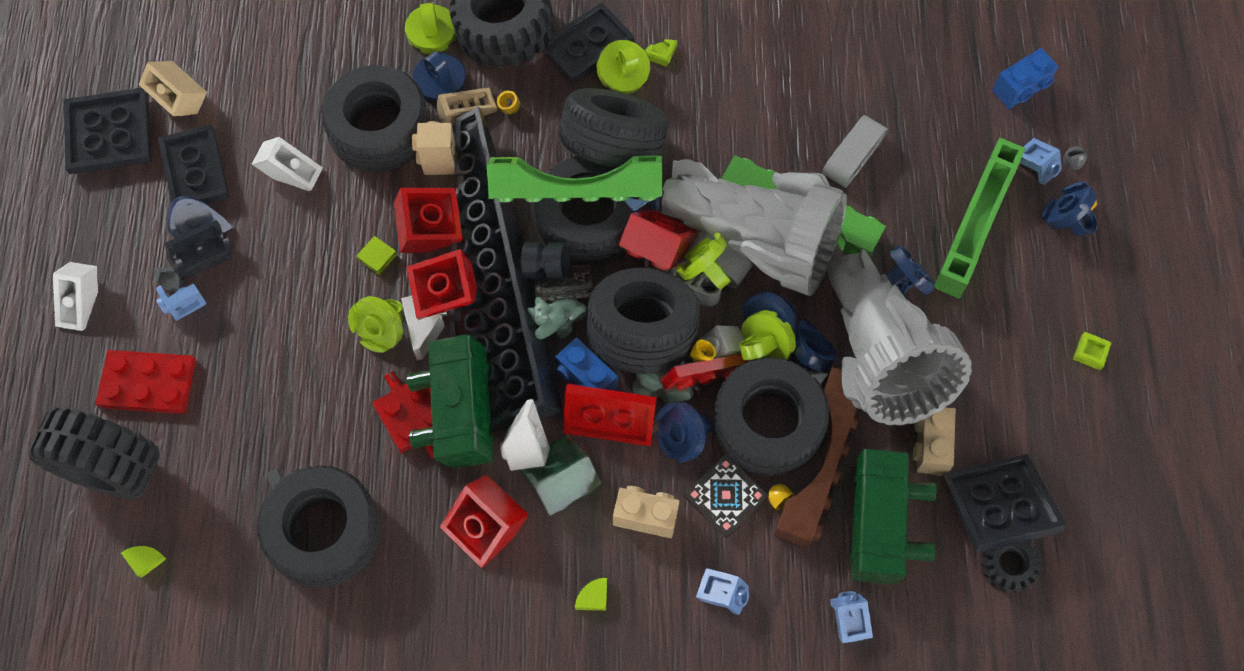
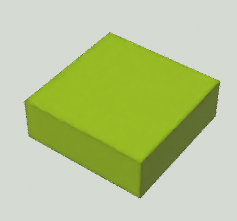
M374 236L356 257L358 261L380 275L397 256V253L393 248Z
M1084 331L1073 360L1101 370L1105 365L1112 342Z

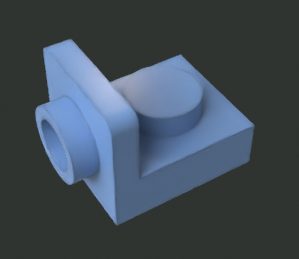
M1035 138L1024 146L1026 149L1020 164L1037 171L1039 183L1045 185L1060 173L1062 165L1059 149Z
M194 283L188 287L180 288L170 297L162 286L156 288L160 295V298L156 301L165 315L170 312L176 321L207 304Z
M706 568L696 598L702 602L728 608L733 614L740 615L742 607L747 604L749 599V586L738 576Z
M847 591L838 594V598L830 599L831 606L835 609L839 640L842 643L873 638L868 601L854 591Z

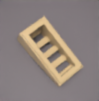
M490 88L438 95L437 111L441 122L451 123L452 126L456 125V118L476 107L482 109L484 116L497 112V106ZM483 98L485 105H481L479 99ZM472 101L474 107H470L469 102Z

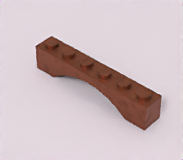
M832 367L824 389V394H826L829 404L828 448L824 465L815 479L804 490L786 501L774 534L777 538L807 549L812 541L818 542L824 526L819 523L821 513L827 514L833 497L829 496L828 492L831 485L837 486L842 472L841 469L837 468L840 458L846 459L851 444L846 441L848 432H855L860 417L854 415L856 408L852 400L846 399L844 395L842 370Z

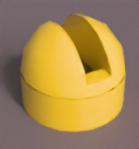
M504 91L498 96L497 105L502 112L510 115L518 111L520 101L513 91ZM510 99L512 100L511 106H509L508 100Z
M700 339L692 347L690 356L694 359V363L711 361L716 357V349L709 341Z
M776 484L769 490L768 499L776 511L784 508L786 501L795 495L787 486Z

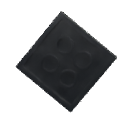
M143 88L64 99L66 171L69 174L152 162L148 93Z
M1028 454L942 473L941 481L976 553L1065 532L1066 523Z

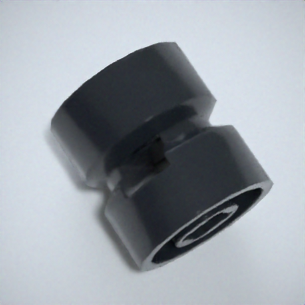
M543 242L524 243L521 254V269L525 279H542L544 275L548 279L564 280L567 278L570 265L567 243L549 242L546 247Z

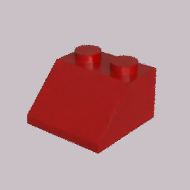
M400 188L394 200L400 253H428L462 241L455 188Z
M648 208L631 213L619 246L626 248V252L636 258H647L652 261L651 264L654 267L667 270L681 263L700 231L685 226L682 222L659 211Z
M486 474L465 485L440 525V528L483 568L516 536L529 514Z

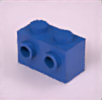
M1040 48L1002 71L992 91L1008 109H1011L1020 102L1027 101L1039 90L1049 87L1055 80L1053 76L1059 66Z
M575 338L555 356L556 372L566 382L570 381L573 385L613 391L618 389V376L578 338Z

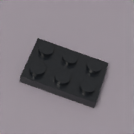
M601 2L554 33L549 43L544 42L545 48L542 52L573 84L597 68L596 64L600 53L608 44L617 40H628L634 43V35Z
M212 124L158 138L171 203L180 196H191L206 204L230 198L215 129Z

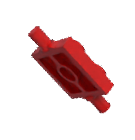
M392 371L390 375L387 373L384 376L391 391L387 395L373 401L372 404L399 453L402 454L413 448L409 438L411 430L432 427L430 388L417 390L416 392L410 391L408 384L402 385L395 371ZM433 445L425 446L430 459H434Z

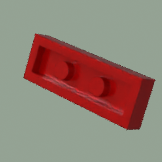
M742 354L716 358L711 361L674 366L660 380L664 390L677 388L680 391L691 387L695 383L705 386L720 378H723L725 381L732 371L734 372L742 364H747L748 361L743 360Z

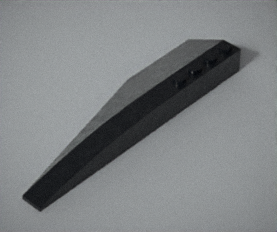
M476 107L456 118L455 150L458 152V162L455 164V175L458 176L456 196L463 239L461 242L452 244V252L461 249L472 262L477 290L473 303L454 309V321H450L451 337L470 335L486 348L487 364L489 365L488 388L492 433L508 429L527 400L533 399L540 421L563 412L547 340L546 338H536L535 332L540 326L534 322L533 317L528 313V308L536 306L535 300L537 296L533 279H525L522 274L521 254L524 243L512 201L498 202L496 198L489 199L487 163L490 157H498L482 109Z

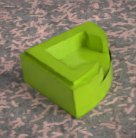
M666 39L664 42L648 46L645 52L649 61L668 67L677 47V41Z
M135 546L121 552L139 578H142L166 560L165 556L159 551L148 546Z
M599 578L588 583L577 597L575 610L606 611L607 578Z

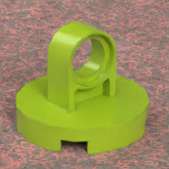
M433 2L420 4L419 8L410 13L405 23V33L409 44L412 47L419 48L420 52L424 54H431L434 51L440 53L449 48L448 45L453 39L455 41L457 38L451 22L450 11L440 5H434Z
M617 40L608 44L600 53L596 64L597 75L601 83L615 92L631 94L639 90L647 81L650 73V61L646 52L638 44L628 40Z
M717 232L714 234V240L711 241L709 237H706L687 252L684 257L688 261L684 265L681 263L677 264L675 270L682 279H691L703 271L719 290L732 281L716 261L724 252L728 243Z
M368 296L360 299L349 310L348 322L352 333L356 331L362 338L359 342L371 351L386 352L397 345L402 339L403 305L401 302Z
M763 310L749 316L741 328L744 341L739 346L743 360L753 361L754 359L760 360L764 357L766 359L772 357L773 359L780 358L781 360L786 359L788 361L791 353L796 348L795 335L791 325L788 322L783 323L781 319L776 317L778 314L774 311Z

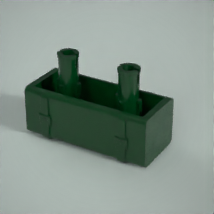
M470 335L428 342L429 370L409 373L407 375V384L412 392L430 388L432 427L411 430L409 435L411 446L414 449H418L419 447L433 445L434 459L452 469L492 463V445L494 442L491 434L488 388L489 365L487 364L486 348Z
M864 449L856 460L855 477L853 478V486L855 487L852 552L850 554L852 581L896 585L906 577V559L928 561L931 563L934 561V543L907 541L908 499L934 502L936 498V483L908 481V453Z

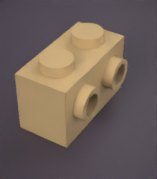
M173 61L147 62L139 83L148 94L173 116L198 114L207 93Z
M437 121L418 123L417 134L412 135L413 151H416L417 164H421L424 175H454L455 164H457V151L455 150L452 124L439 123Z
M944 407L943 410L934 413L931 417L914 423V431L918 432L917 443L915 442L913 449V460L916 461L917 473L942 475V473L949 472L954 466L956 408Z
M627 486L626 489L619 488L613 513V526L672 539L679 500L674 499V496L668 493L658 492L656 495L644 493V489L636 486Z

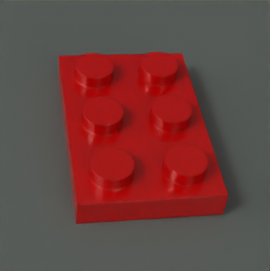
M107 350L95 405L98 408L185 414L196 359L192 355Z
M567 384L563 433L651 446L657 397Z

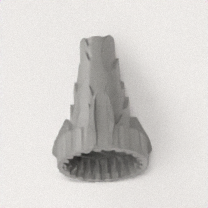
M775 172L772 180L778 189H766L754 185L742 186L720 178L718 182L690 174L678 175L677 178L671 177L666 180L663 187L662 214L682 220L685 226L710 234L713 237L715 233H720L728 242L727 245L747 256L765 274L773 279L780 280L782 287L808 296H812L816 289H818L837 246L847 207V195L843 193V190L830 187L825 175L820 173L788 172L781 174Z
M864 249L856 254L845 255L837 261L832 260L827 271L830 282L843 305V309L840 311L843 315L845 327L849 334V341L856 357L847 356L842 360V386L846 399L852 400L855 408L863 409L864 412L867 411L871 419L886 425L915 423L931 417L934 413L940 412L944 407L950 405L967 386L969 376L972 373L971 360L954 332H951L945 326L941 327L940 324H931L920 308L906 300L896 285L892 286L886 274L880 275Z

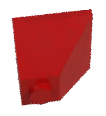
M461 249L406 267L415 314L418 320L474 302L477 285L472 262Z

